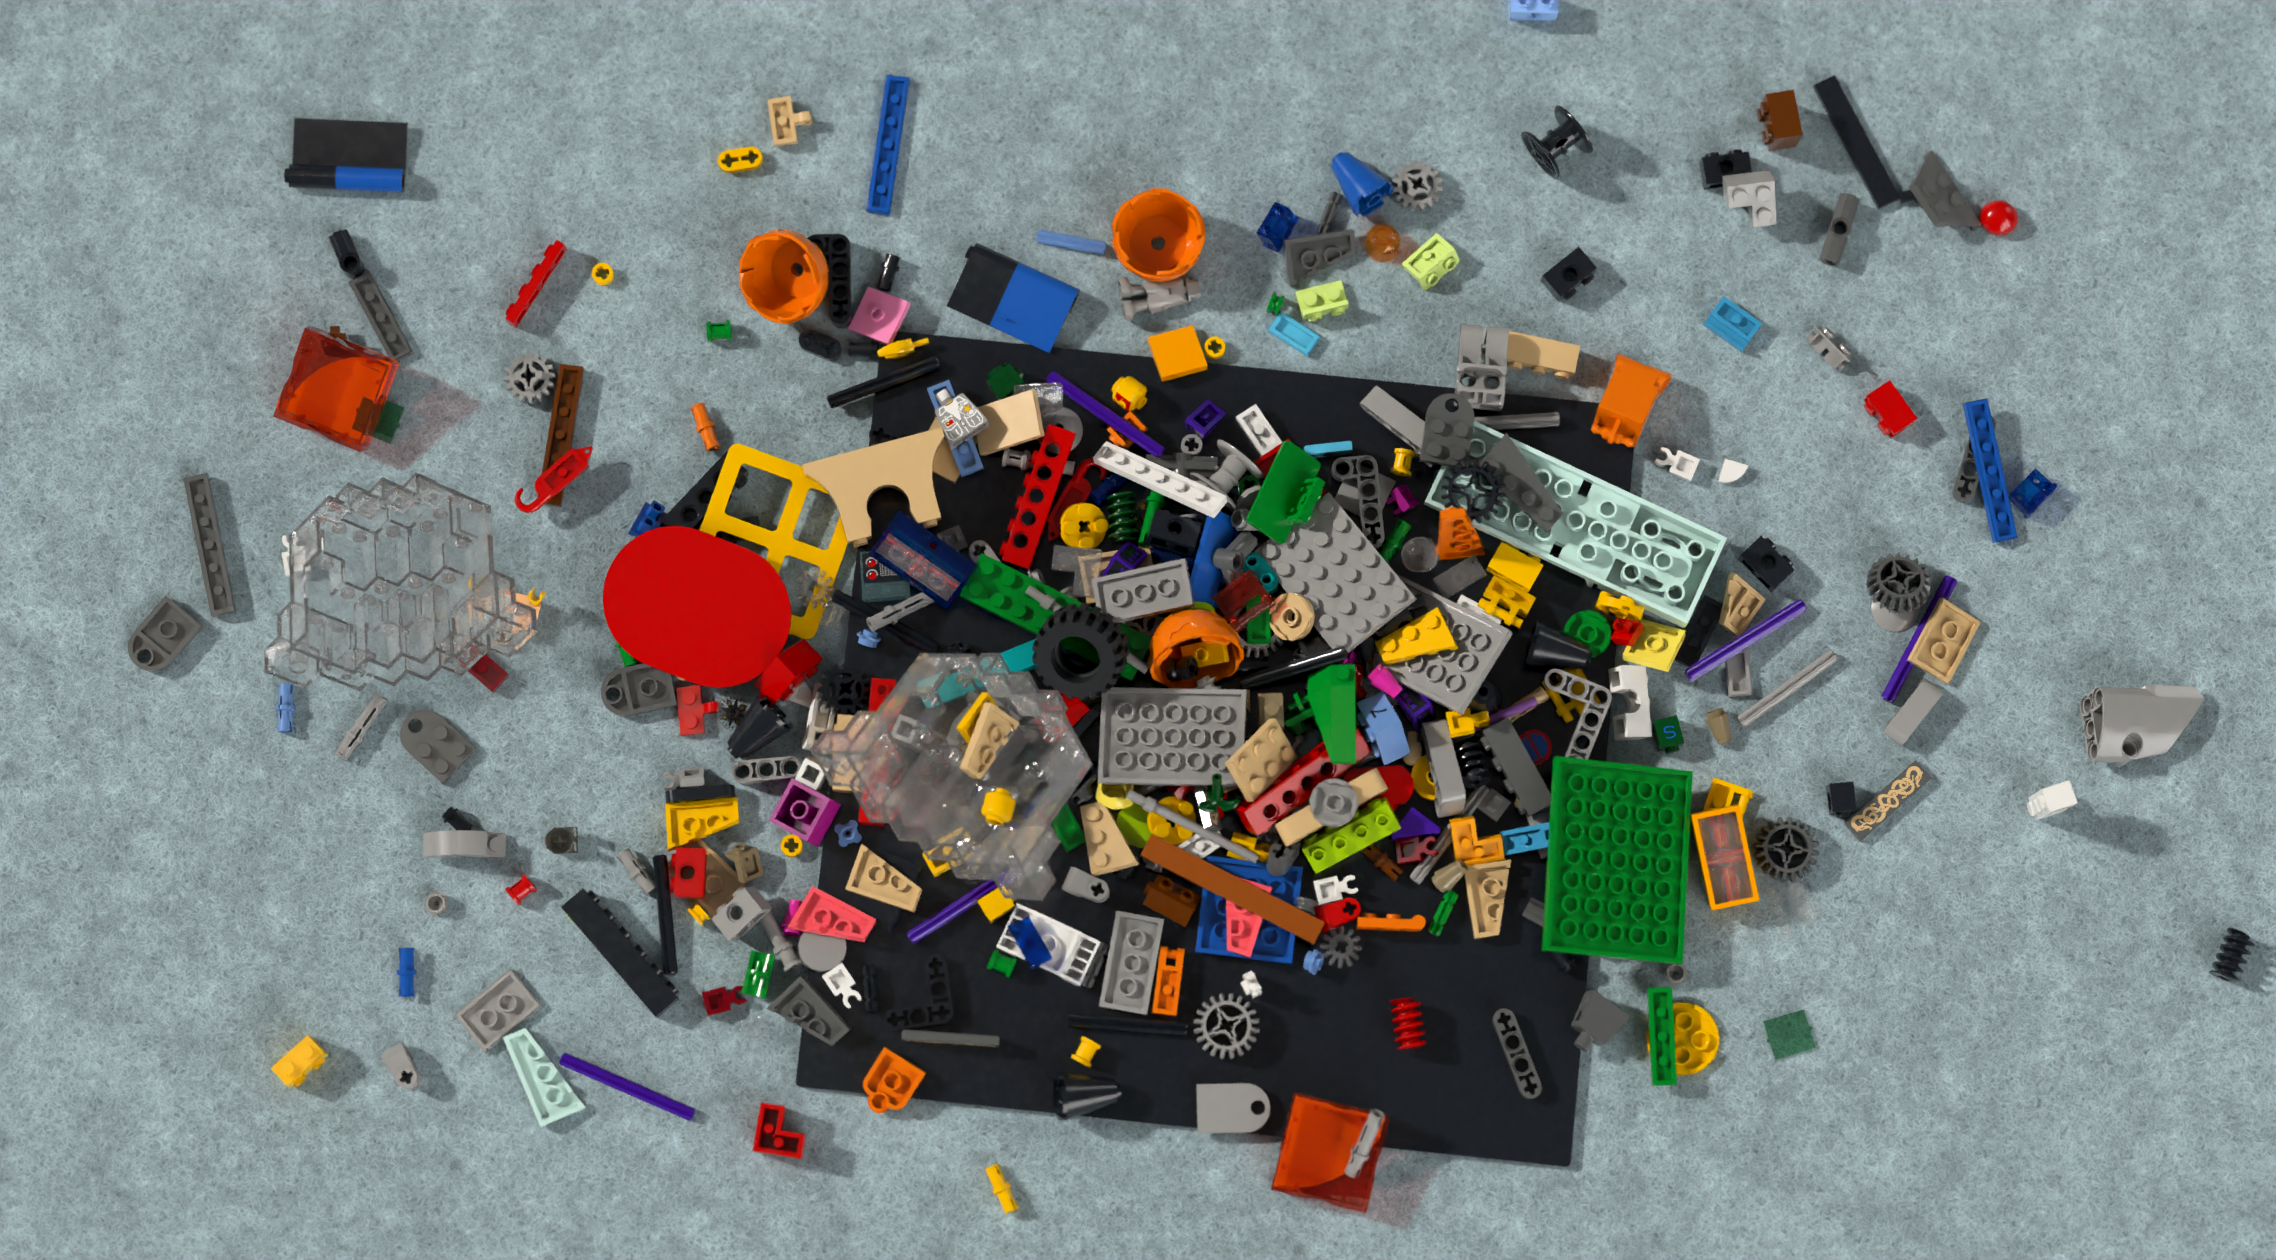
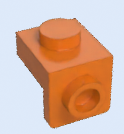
M1129 411L1123 417L1124 420L1143 433L1148 429L1132 411ZM1110 426L1107 429L1111 434L1109 439L1116 446L1120 447L1122 445L1125 448H1129L1134 443Z

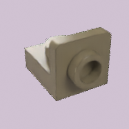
M742 843L733 846V850L725 853L726 858L734 859L739 882L746 883L764 875L758 848Z

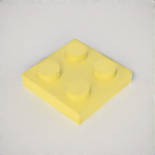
M1641 619L1638 622H1641L1644 630L1634 646H1626L1623 652V660L1669 672L1685 638V630Z

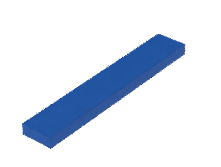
M886 75L866 212L890 215L910 82L909 77Z
M1988 399L1963 403L1992 543L2016 539L2018 537Z

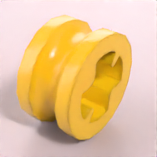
M598 263L592 269V277L597 284L604 286L612 282L614 273L607 263ZM600 269H603L605 272L609 271V274H606L607 278L604 280L601 277H596Z
M1217 336L1210 337L1204 344V352L1211 359L1221 358L1225 352V343ZM1216 342V345L1221 346L1222 349H1218L1219 353L1215 354L1213 350H1208V346L1211 347V343Z
M792 834L785 836L780 845L781 850L788 857L799 855L803 848L800 838ZM794 839L795 844H798V849L794 848L795 852H790L788 848H785L786 842L789 844L788 840Z
M697 902L694 908L688 909L701 926L704 920L711 919Z

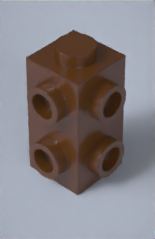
M1158 874L1154 882H1148L1143 894L1147 895L1143 905L1186 927L1201 899V896L1176 884Z

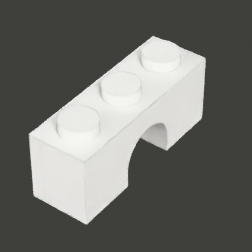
M1621 665L1608 669L1610 692L1622 694L1628 703L1626 713L1613 716L1615 740H1642L1652 737L1646 666Z
M2070 780L2041 789L2030 796L2027 808L2030 815L2035 816L2036 820L2064 812L2068 807L2074 806L2078 802Z

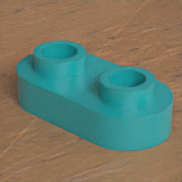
M1251 552L1245 558L1244 576L1261 595H1272L1278 589V576L1261 555ZM1249 561H1255L1256 564L1253 565V566H1250V565L1248 564V562H1249ZM1265 578L1271 580L1269 583L1262 582Z

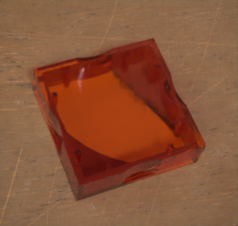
M306 327L293 359L291 374L283 387L273 417L302 429L318 432L329 440L358 452L366 451L370 446L400 361L317 327Z
M1293 1092L1270 1186L1271 1190L1302 1198L1320 1199L1334 1206L1366 1213L1375 1180L1374 1173L1378 1157L1382 1151L1389 1116L1384 1114L1385 1118L1370 1149V1157L1368 1161H1365L1360 1176L1353 1178L1345 1173V1168L1351 1157V1149L1358 1142L1370 1110Z

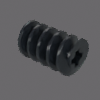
M1478 734L1465 735L1453 742L1465 788H1479L1491 781V778H1484V776L1489 774V770L1481 769L1487 764L1486 760H1479L1484 756V752L1476 751L1482 747L1481 743L1475 742L1479 739Z
M2228 928L2227 932L2230 935H2226L2223 938L2227 944H2221L2219 947L2223 953L2216 954V958L2220 962H2213L2212 967L2215 970H2210L2209 973L2225 981L2239 982L2240 979L2235 975V972L2243 973L2244 970L2238 965L2247 964V961L2242 956L2251 955V952L2246 947H2254L2255 944L2250 940L2248 934L2234 928Z

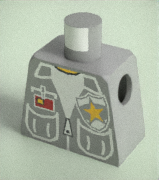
M945 388L936 394V398L941 406L935 410V414L951 450L990 426L988 419L963 393L953 398L949 390Z

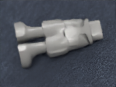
M1124 276L1118 277L1120 299L1137 295L1147 296L1143 300L1121 301L1125 321L1132 320L1134 314L1141 310L1147 309L1150 313L1167 310L1169 307L1185 304L1186 302L1190 303L1191 299L1201 298L1198 279L1176 278L1165 282L1145 280L1142 285H1134L1129 282L1128 278Z

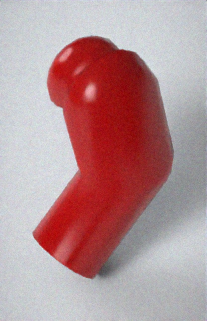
M1355 664L1356 699L1360 701L1367 696L1366 691L1360 685L1364 670L1362 665Z

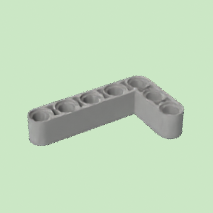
M1551 669L1544 676L1546 687L1585 703L1564 757L1588 760L1611 703V692L1601 685L1563 670ZM1558 673L1561 675L1562 682L1559 686L1554 687L1550 685L1548 680L1550 674ZM1577 681L1584 685V692L1578 696L1574 695L1571 691L1572 684ZM1599 690L1604 691L1607 695V700L1603 704H1597L1594 701V694ZM1589 713H1594L1598 717V722L1593 727H1589L1585 723V717ZM1581 735H1585L1589 739V745L1585 749H1579L1576 745V739Z

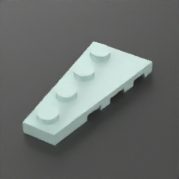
M526 1028L503 1037L540 1128L586 1108Z

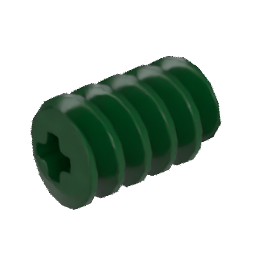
M1118 492L1107 497V502L1112 504L1108 506L1107 510L1113 513L1108 516V520L1113 522L1109 525V530L1114 532L1110 534V540L1118 543H1126L1128 540L1131 543L1138 542L1139 538L1133 537V534L1138 533L1139 529L1132 528V525L1138 523V520L1131 518L1132 515L1138 513V510L1131 509V506L1137 504V501L1130 499L1131 496L1137 494L1136 492Z

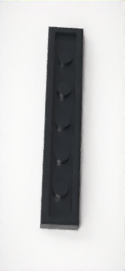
M1833 75L1815 84L1813 88L1877 209L1879 210L1899 200L1900 197L1836 76Z

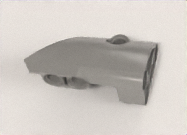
M2192 686L2095 687L2082 697L2080 703L2088 759L2091 762H2112L2116 766H2124L2133 760L2165 754L2189 724L2203 702L2204 697Z

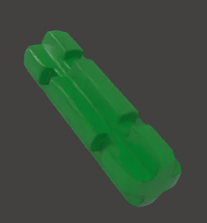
M1451 890L1446 891L1443 897L1444 901H1441L1433 917L1434 921L1431 922L1428 928L1429 933L1435 936L1440 935L1443 929L1442 925H1445L1452 911V904H1455L1458 898L1457 893Z

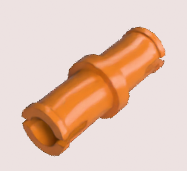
M705 403L693 405L690 410L697 424V433L701 434L706 451L712 452L719 449L721 445L714 431L715 424L709 418Z

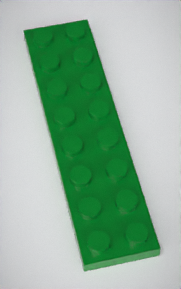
M983 553L979 556L960 593L961 598L1035 635L1038 634L1045 621L1054 612L1050 609L1048 611L1040 606L1041 603L1025 593L1030 585L1043 594H1049L1055 598V602L1064 608L1070 604H1076L1077 607L1081 605V602ZM1120 623L1123 628L1121 634L1125 633L1128 639L1125 646L1129 647L1130 653L1143 661L1152 638ZM1077 636L1061 639L1062 648L1096 665H1100L1099 653L1089 641ZM1127 662L1120 677L1132 682L1138 669Z

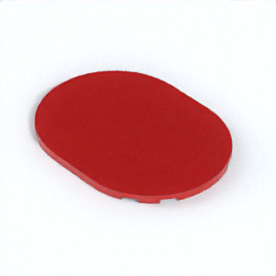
M666 526L637 536L617 554L604 582V614L608 627L619 645L632 657L646 665L702 686L731 687L755 679L783 651L790 634L792 610L789 594L782 578L772 565L763 557L747 548L697 529L684 526Z

